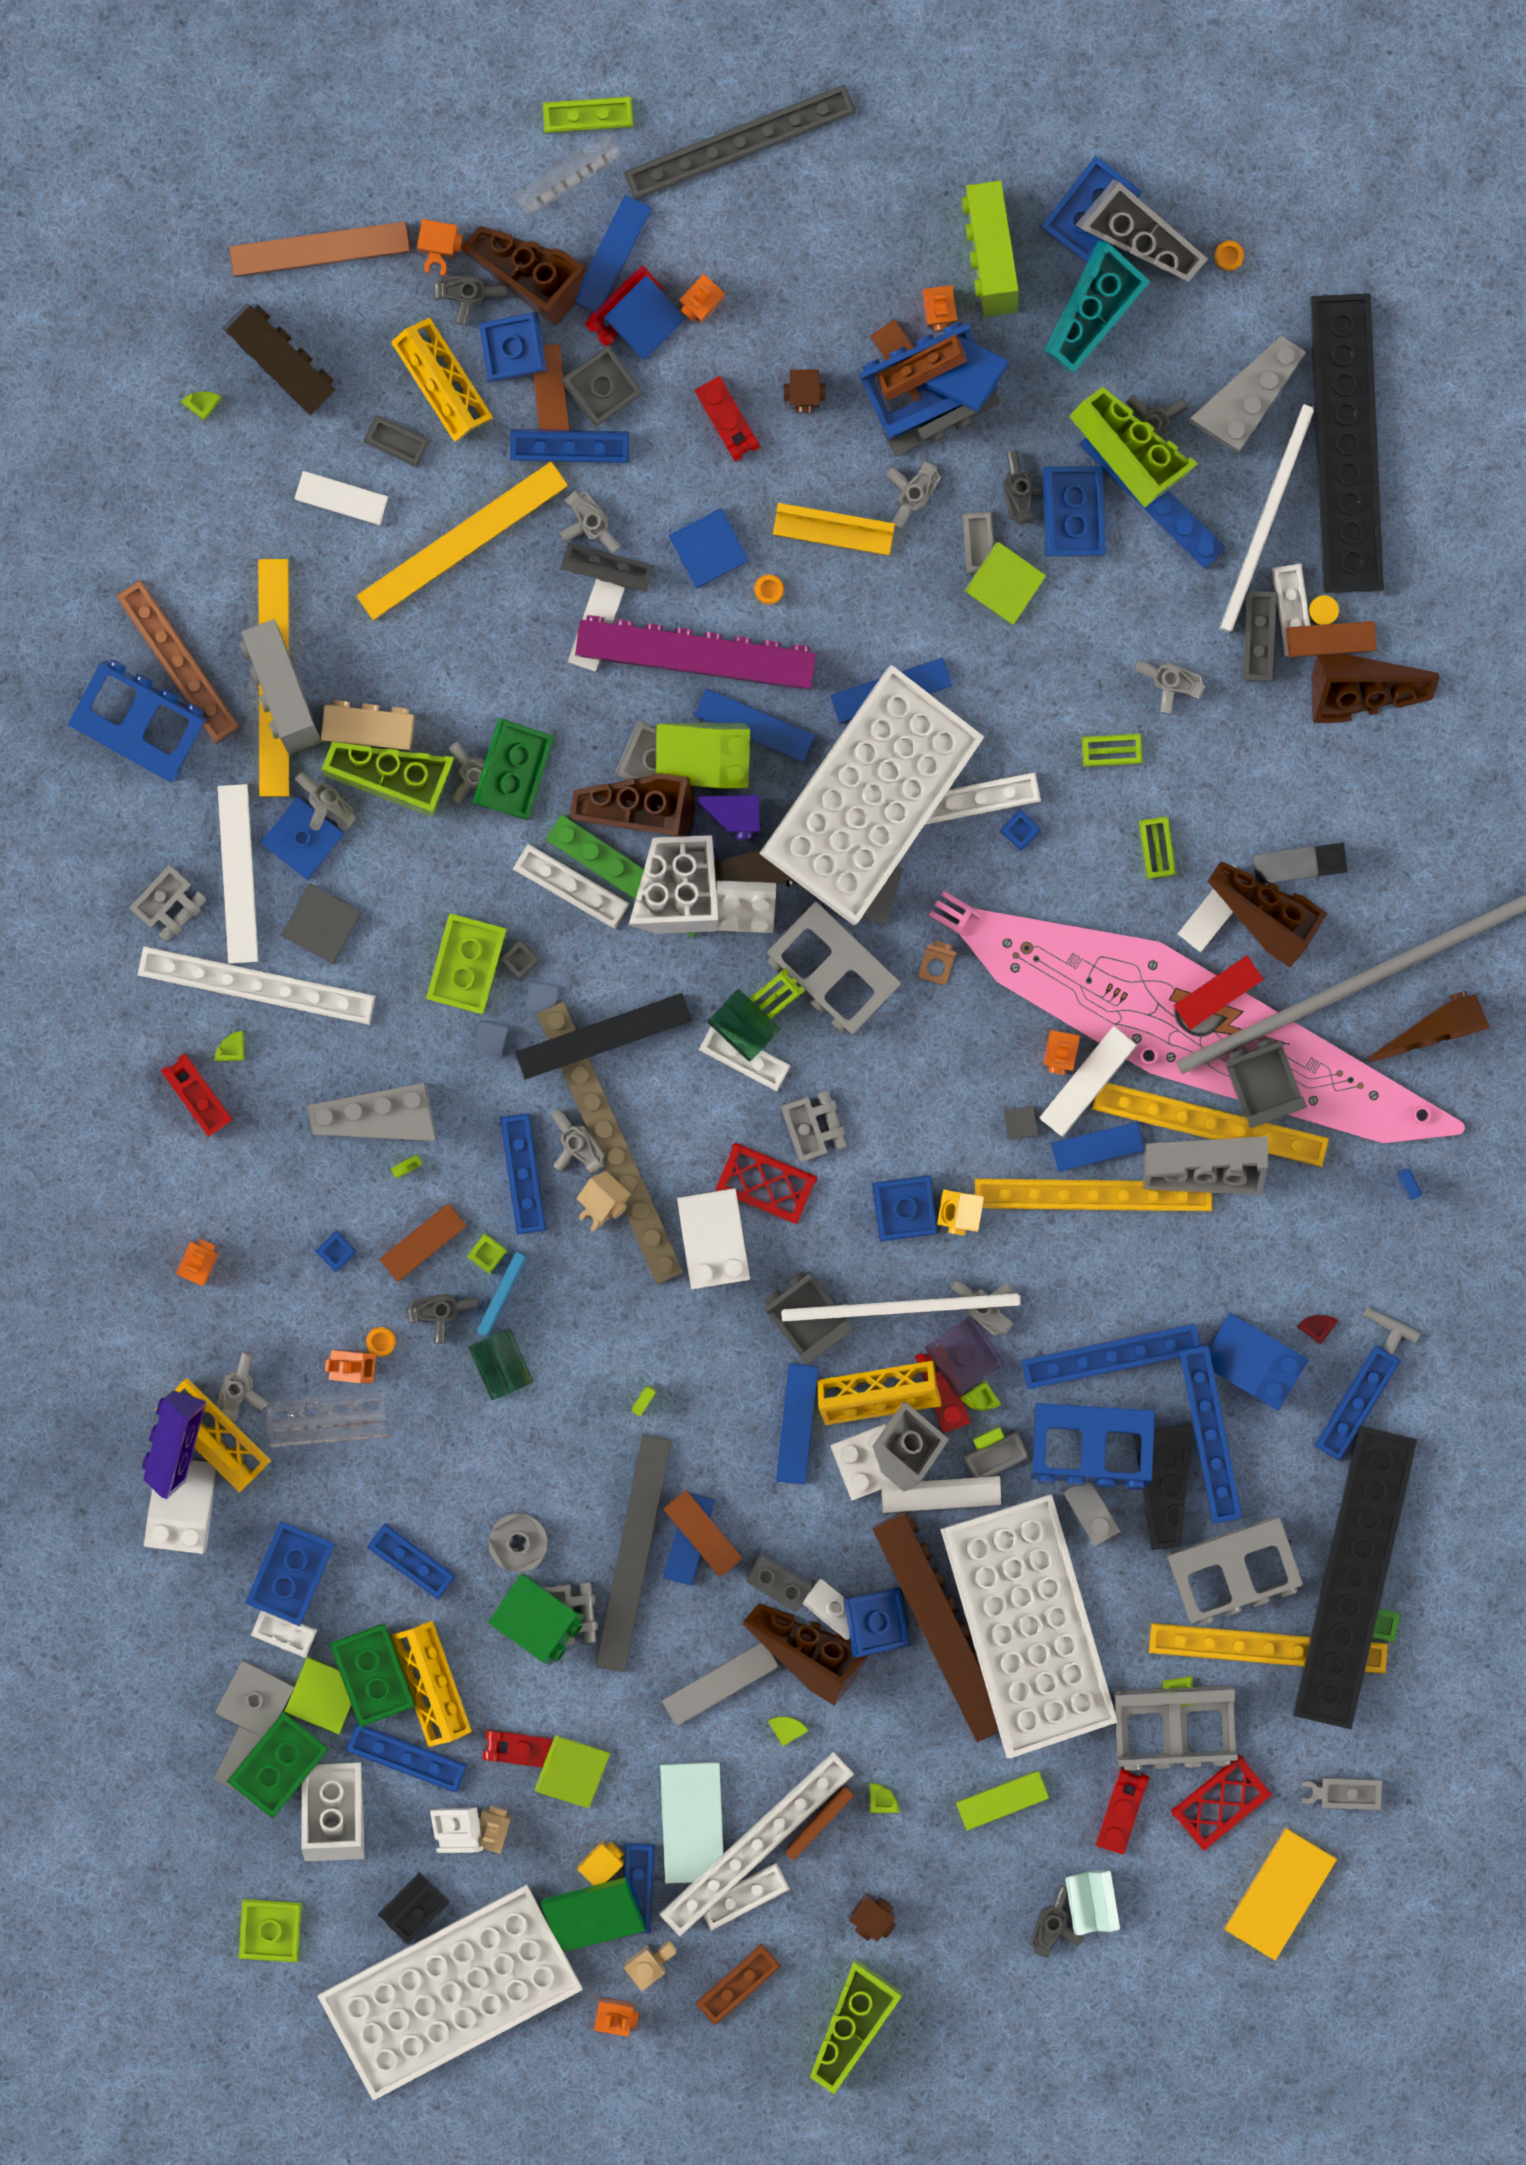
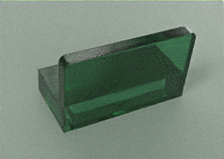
M739 988L708 1020V1024L749 1062L781 1030Z
M506 1329L468 1346L491 1401L533 1382L511 1329Z

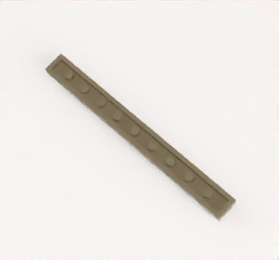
M564 1001L536 1013L548 1040L576 1030ZM586 1058L560 1067L589 1133L605 1153L603 1162L606 1171L631 1194L625 1202L627 1208L624 1212L656 1284L684 1273L590 1059Z

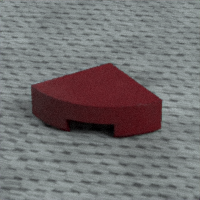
M1313 1315L1302 1320L1296 1327L1319 1344H1322L1338 1320L1327 1315Z

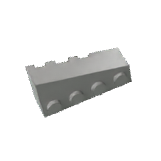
M1115 179L1112 180L1075 225L1188 282L1208 260L1199 250Z
M1281 335L1189 419L1188 423L1237 455L1306 352Z
M275 619L241 631L244 642L239 644L245 659L251 658L254 668L249 669L255 686L261 685L264 694L260 695L259 698L265 713L270 711L274 721L269 722V726L274 738L281 739L289 755L322 743L319 732L312 721V713L302 694V687L295 670H293V663Z
M426 1083L307 1105L313 1135L437 1141Z
M1268 1136L1146 1144L1143 1164V1189L1262 1196L1268 1169Z

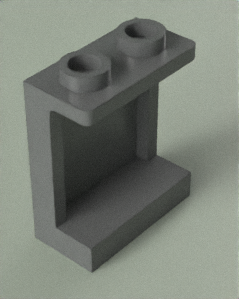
M1273 1037L1256 1043L1258 1049L1247 1053L1245 1048L1229 1053L1230 1059L1224 1061L1248 1128L1259 1126L1307 1108L1284 1052L1282 1040L1275 1042Z
M800 1271L788 1281L791 1285L782 1293L777 1289L764 1299L767 1305L763 1309L798 1352L805 1364L808 1365L854 1328L846 1317L782 1321L781 1311L783 1309L836 1306L811 1272L805 1275Z
M762 1550L746 1574L748 1577L747 1583L794 1612L799 1610L812 1589L811 1580Z

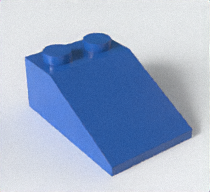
M1231 1313L1227 1315L1209 1346L1214 1373L1278 1411L1309 1360Z

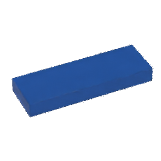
M1138 1122L1051 1143L1058 1172L1145 1151Z
M689 1492L710 1518L715 1499ZM678 1526L663 1578L692 1586L700 1553Z
M386 1523L383 1524L367 1546L368 1549L438 1600L456 1577L454 1573Z
M625 1843L623 1878L626 1877L645 1923V1931L640 1933L651 1934L654 1844Z

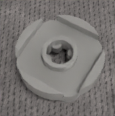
M512 1513L502 1517L494 1525L490 1533L488 1547L491 1557L499 1567L523 1573L532 1570L541 1563L547 1551L548 1536L544 1526L536 1518L527 1513ZM518 1535L519 1538L524 1536L526 1542L523 1544L525 1549L521 1551L517 1547L512 1549L510 1546L513 1542L512 1536Z

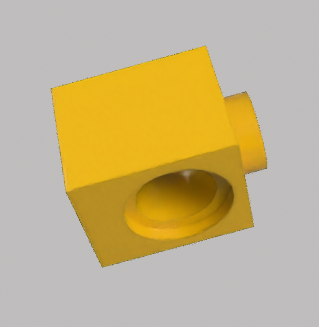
M943 1190L937 1225L949 1227L948 1233L965 1236L966 1230L978 1232L984 1197Z
M602 1840L578 1865L577 1870L593 1886L606 1883L623 1866L624 1860L621 1858L623 1852L613 1842L606 1844Z

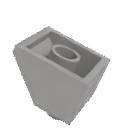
M903 1402L872 1447L881 1473L902 1491H906L921 1482L949 1439L908 1403Z

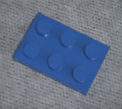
M1097 156L1092 159L1041 225L1042 230L1085 263L1088 262L1097 242H1105V240L1075 226L1076 223L1113 179L1119 181L1137 198L1142 194L1140 189Z
M1103 466L1043 467L1046 557L1105 556Z
M280 1521L245 1604L300 1627L335 1544Z

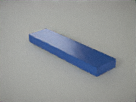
M627 195L624 196L583 278L575 304L594 313L607 300L652 210L651 207Z
M510 429V460L629 463V431Z
M943 658L901 671L929 694L952 687ZM879 679L830 695L839 724L852 720Z
M707 688L695 713V717L709 723H745L750 728L751 741L804 763L815 737L814 734Z
M530 1113L500 1117L517 1235L546 1231Z
M1376 1344L1373 1346L1314 1445L1316 1448L1341 1461L1355 1438L1359 1426L1363 1425L1401 1359Z
M789 1363L776 1475L777 1482L804 1485L806 1483L818 1366Z
M358 1723L355 1725L346 1749L349 1753L457 1793L467 1767L465 1763L371 1727H359Z

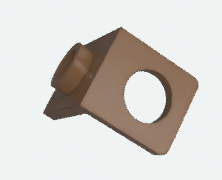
M936 940L934 945L928 944L918 977L946 985L954 957H956L957 953L951 951L952 945ZM932 959H940L945 965L944 972L939 976H932L927 970V965Z

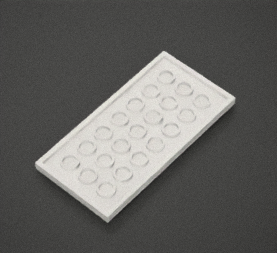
M893 665L889 666L759 854L852 925H856L975 752L984 736Z
M1052 1494L942 1528L941 1533L1006 1757L1013 1758L1117 1723L1118 1721Z
M527 1883L319 1993L318 1998L374 2101L583 1990V1987L565 1953L555 1939L551 1927Z

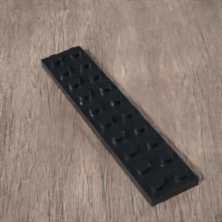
M1371 293L1311 296L1323 594L1383 591Z
M1359 1426L1292 1715L1295 1717L1352 1730L1417 1439Z

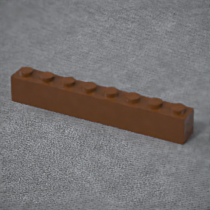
M903 1511L872 1526V1530L976 1742L999 1732L976 1650H971L967 1639L971 1638V1634L964 1621L958 1623L954 1613L959 1610L952 1596L945 1597L941 1586L946 1583L939 1569L932 1570L928 1562L932 1555L926 1542L919 1543L915 1535L920 1530L913 1516L906 1517Z

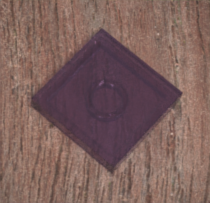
M968 1316L924 1347L956 1396L963 1394L1005 1364L978 1322L971 1316Z

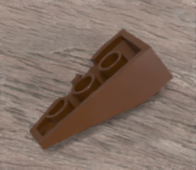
M479 226L461 247L467 255L554 326L574 305L587 270L584 265L562 250L542 247L539 243L533 241H522L513 238L510 234Z
M1318 654L1311 677L1313 722L1342 723L1352 720L1351 714L1368 710L1369 715L1379 713L1378 708L1394 704L1396 707L1401 708L1432 700L1440 676L1437 672L1347 654Z
M657 773L647 777L632 778L612 784L576 789L573 791L569 819L675 837L691 836L695 806L690 779L684 776Z
M1220 861L1208 879V883L1262 947L1289 968L1308 947L1328 914L1304 896L1295 892L1292 896L1279 891V886L1271 882L1268 885L1255 880L1252 874Z
M1467 991L1450 995L1451 1001L1443 1003L1368 1055V1062L1378 1061L1409 1052L1412 1049L1434 1045L1443 1040H1452L1489 1029L1488 1021L1476 994L1468 996Z
M758 1604L742 1624L810 1691L833 1706L850 1688L869 1656L853 1657L850 1638L846 1640L838 1633L834 1635L820 1630L821 1624L813 1621L810 1626L796 1622L792 1614L762 1604Z

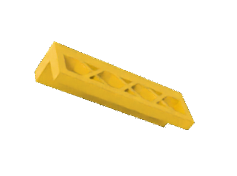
M431 318L406 328L391 341L454 442L463 438L472 429L493 418ZM425 328L431 338V343L424 341L418 331ZM436 355L444 358L447 363V369L438 364ZM452 380L460 383L463 393L454 389ZM468 405L475 407L481 417L474 420L468 411Z
M778 503L773 535L889 556L895 523Z
M933 1361L817 1380L819 1411L825 1426L892 1415L896 1413L903 1402L908 1403L914 1410L941 1406V1396L936 1386L935 1365ZM928 1372V1381L915 1383L911 1380L917 1373ZM896 1377L900 1380L895 1387L886 1388L882 1385L888 1378ZM867 1382L871 1385L865 1392L858 1393L853 1390L859 1383ZM833 1387L842 1389L836 1397L826 1398L825 1389Z
M186 1378L174 1391L181 1393L186 1389L193 1397L206 1401L204 1412L210 1413L215 1418V1427H206L201 1422L194 1449L240 1493L271 1460ZM222 1433H231L236 1438V1448L227 1447L222 1442ZM243 1454H252L260 1464L251 1471L243 1463Z
M433 1620L390 1635L415 1703V1710L428 1747L451 1742L471 1733L472 1730ZM401 1638H408L411 1647L410 1652L405 1649ZM413 1667L419 1670L421 1675L420 1681L415 1677ZM423 1695L429 1698L430 1709L425 1706ZM433 1722L438 1725L442 1737L436 1738L432 1727Z

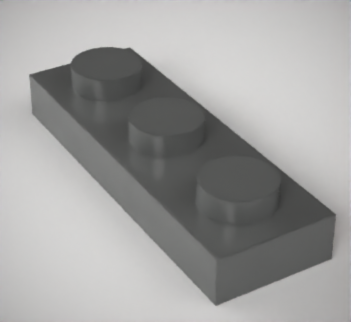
M568 543L561 569L574 574L593 577L603 582H611L633 590L647 592L654 565Z
M1247 591L1243 681L1273 682L1277 592Z

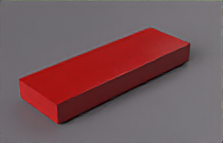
M1246 955L1173 1006L1189 1030H1191L1264 979L1248 955Z

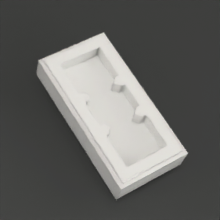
M819 1579L802 1604L844 1639L848 1640L850 1635L844 1597L825 1581Z
M261 1611L251 1636L306 1658L317 1629L303 1623L299 1627Z

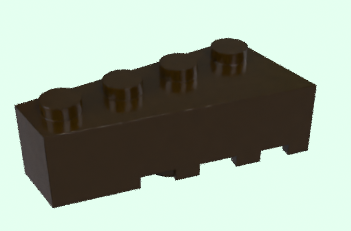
M246 303L221 329L228 336L230 335L309 415H312L335 391L331 386L334 380L322 368L317 372L309 364L313 359L301 347L296 351L288 343L292 338L280 326L275 330L267 322L271 317L259 305L253 308L250 304Z
M761 850L714 861L717 881L776 884L786 882L787 887L800 885L759 854Z

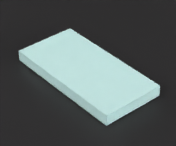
M720 1761L660 1764L665 1884L694 1882L723 1855Z

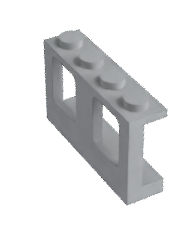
M816 901L767 951V954L770 956L767 962L778 973L786 968L789 971L788 974L797 980L795 984L798 987L802 986L813 997L810 1003L821 1014L827 1011L835 1018L831 1024L843 1035L847 1031L853 1035L902 984ZM810 929L830 947L831 954L808 978L803 979L782 960V953L804 930ZM853 970L874 990V995L852 1019L845 1020L825 1001V994L847 971Z
M1278 1515L1166 1553L1187 1613L1188 1621L1190 1624L1196 1622L1197 1626L1214 1621L1213 1616L1223 1612L1225 1616L1239 1613L1242 1611L1241 1606L1252 1603L1253 1607L1268 1603L1270 1596L1279 1593L1281 1597L1292 1595L1298 1592L1297 1587L1303 1585ZM1269 1546H1276L1288 1581L1255 1591L1244 1558L1251 1552ZM1219 1565L1222 1568L1232 1599L1199 1611L1188 1576L1193 1572Z
M1219 1685L1114 1691V1709L1118 1721L1115 1723L1118 1765L1124 1766V1770H1140L1142 1765H1154L1155 1769H1168L1174 1763H1183V1767L1189 1768L1200 1767L1201 1762H1213L1214 1766L1231 1765V1761L1238 1760L1235 1743V1691L1233 1686ZM1195 1703L1194 1705L1180 1707V1704ZM1191 1711H1220L1222 1716L1223 1747L1218 1751H1190L1187 1741V1714ZM1131 1714H1161L1163 1722V1751L1157 1754H1131L1128 1748L1127 1718Z

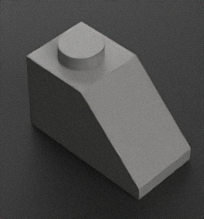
M1085 1482V1486H1073L1063 1492L1094 1546L1120 1532L1092 1483Z

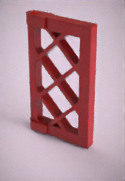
M735 1142L731 1147L732 1151L715 1190L733 1189L726 1185L731 1176L738 1174L744 1191L736 1190L737 1200L797 1224L812 1187L817 1181V1176ZM741 1153L755 1159L756 1163L739 1169L736 1161ZM765 1163L780 1169L783 1175L767 1181L760 1164ZM735 1166L737 1171L732 1173V1170ZM758 1166L764 1182L747 1189L741 1172ZM794 1175L806 1180L803 1189L794 1192L788 1176ZM785 1177L791 1194L774 1200L768 1184ZM765 1185L772 1202L766 1203L750 1196L749 1192ZM793 1197L796 1204L793 1213L778 1208L776 1203Z
M1239 1754L1237 1755L1238 1760L1231 1761V1765L1224 1766L1181 1803L1170 1810L1172 1816L1177 1818L1203 1851L1272 1795L1245 1762L1244 1757ZM1237 1767L1243 1772L1242 1781L1225 1780V1777ZM1217 1783H1221L1220 1800L1202 1799L1207 1791ZM1225 1784L1242 1785L1240 1802L1223 1801ZM1254 1786L1259 1791V1794L1248 1803H1244L1245 1787ZM1194 1802H1198L1197 1819L1187 1818L1183 1811ZM1202 1803L1219 1804L1218 1821L1200 1819ZM1223 1805L1240 1806V1810L1225 1822H1221ZM1200 1823L1217 1825V1829L1206 1838L1199 1832Z

